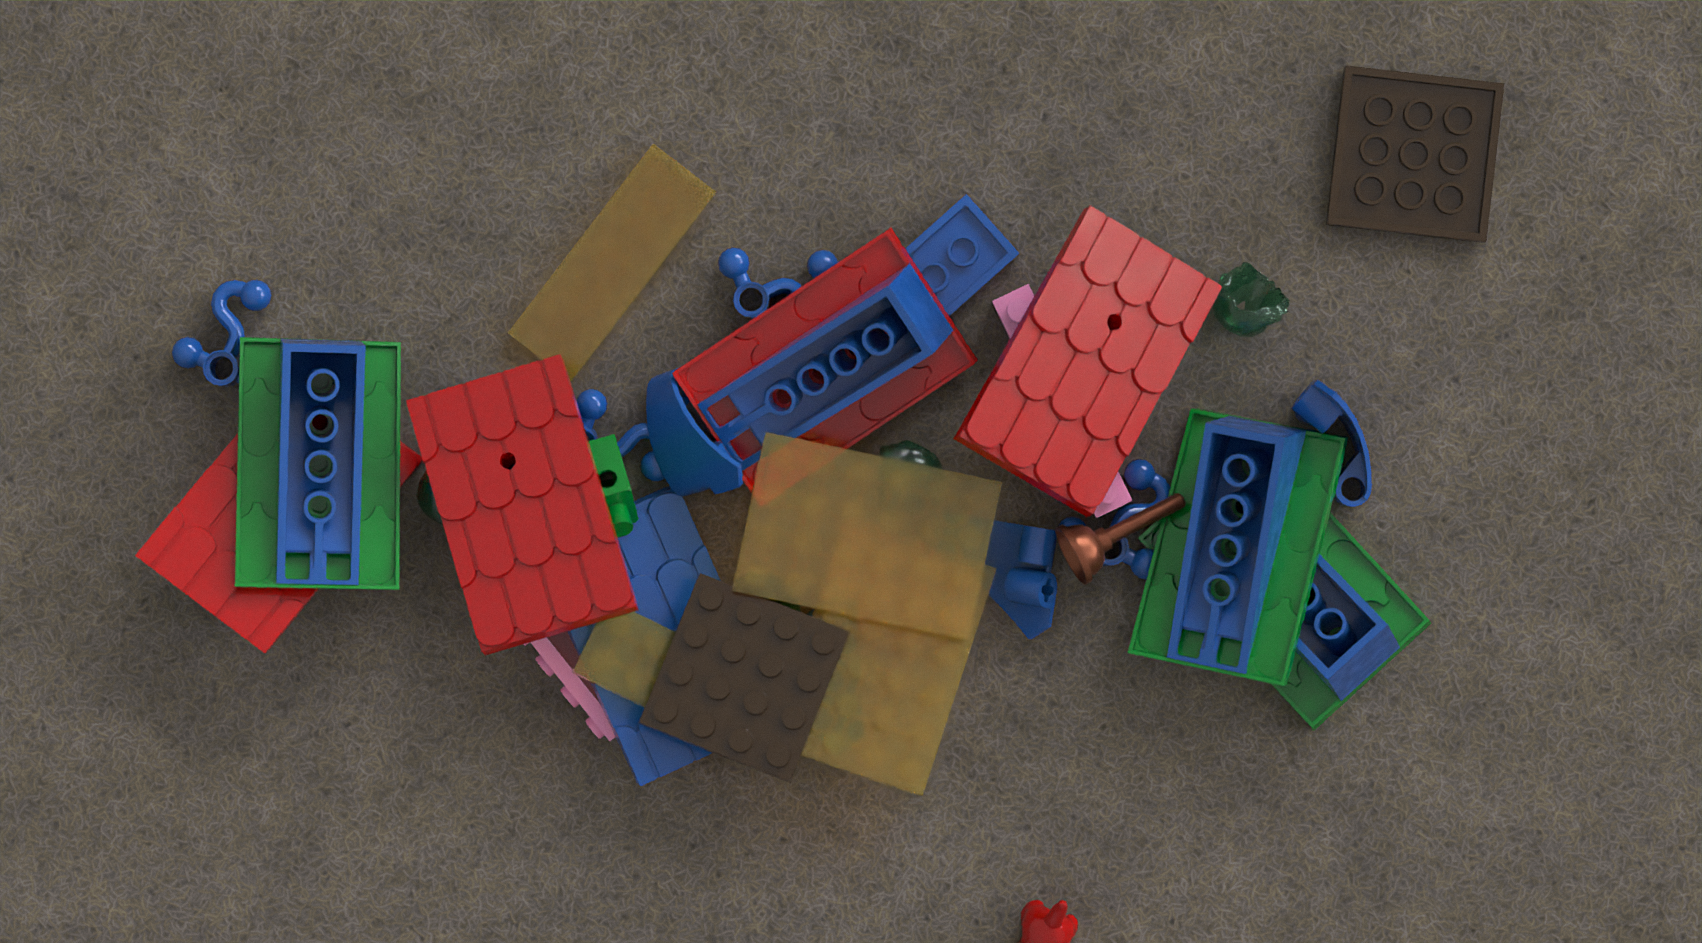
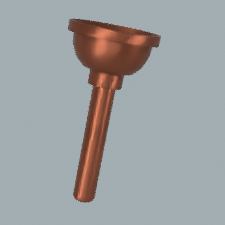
M1176 493L1105 530L1103 527L1093 531L1090 527L1084 525L1066 527L1062 524L1055 529L1056 538L1072 572L1082 584L1086 585L1092 582V576L1102 568L1105 552L1113 548V543L1184 508L1186 504L1185 499L1180 493Z

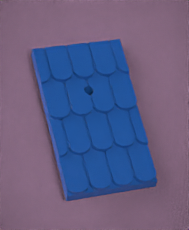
M670 486L635 500L639 520L633 523L631 533L623 537H617L639 610L568 631L639 786L712 754V752L639 723L699 574L701 573L721 581L683 497L676 494Z

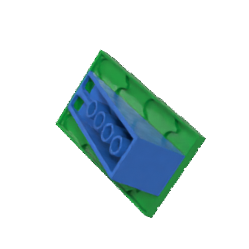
M240 337L235 587L399 590L401 342ZM317 415H324L327 418V424L323 428H315L312 425L313 418Z
M1191 408L1168 497L1180 493L1184 497L1186 504L1184 508L1162 518L1128 653L1280 686L1287 685L1302 622L1306 614L1320 549L1323 545L1332 501L1335 498L1348 437L1325 432L1322 434L1319 431Z
M1331 512L1323 545L1320 549L1306 614L1302 622L1287 685L1271 684L1314 731L1431 624L1423 612ZM1162 519L1156 521L1138 537L1139 541L1146 548L1155 549Z

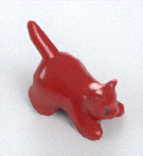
M1031 900L1021 911L1022 937L1018 943H1071L1078 929V921L1074 915H1066L1067 902L1065 900H1060L1051 909L1045 907L1040 900Z

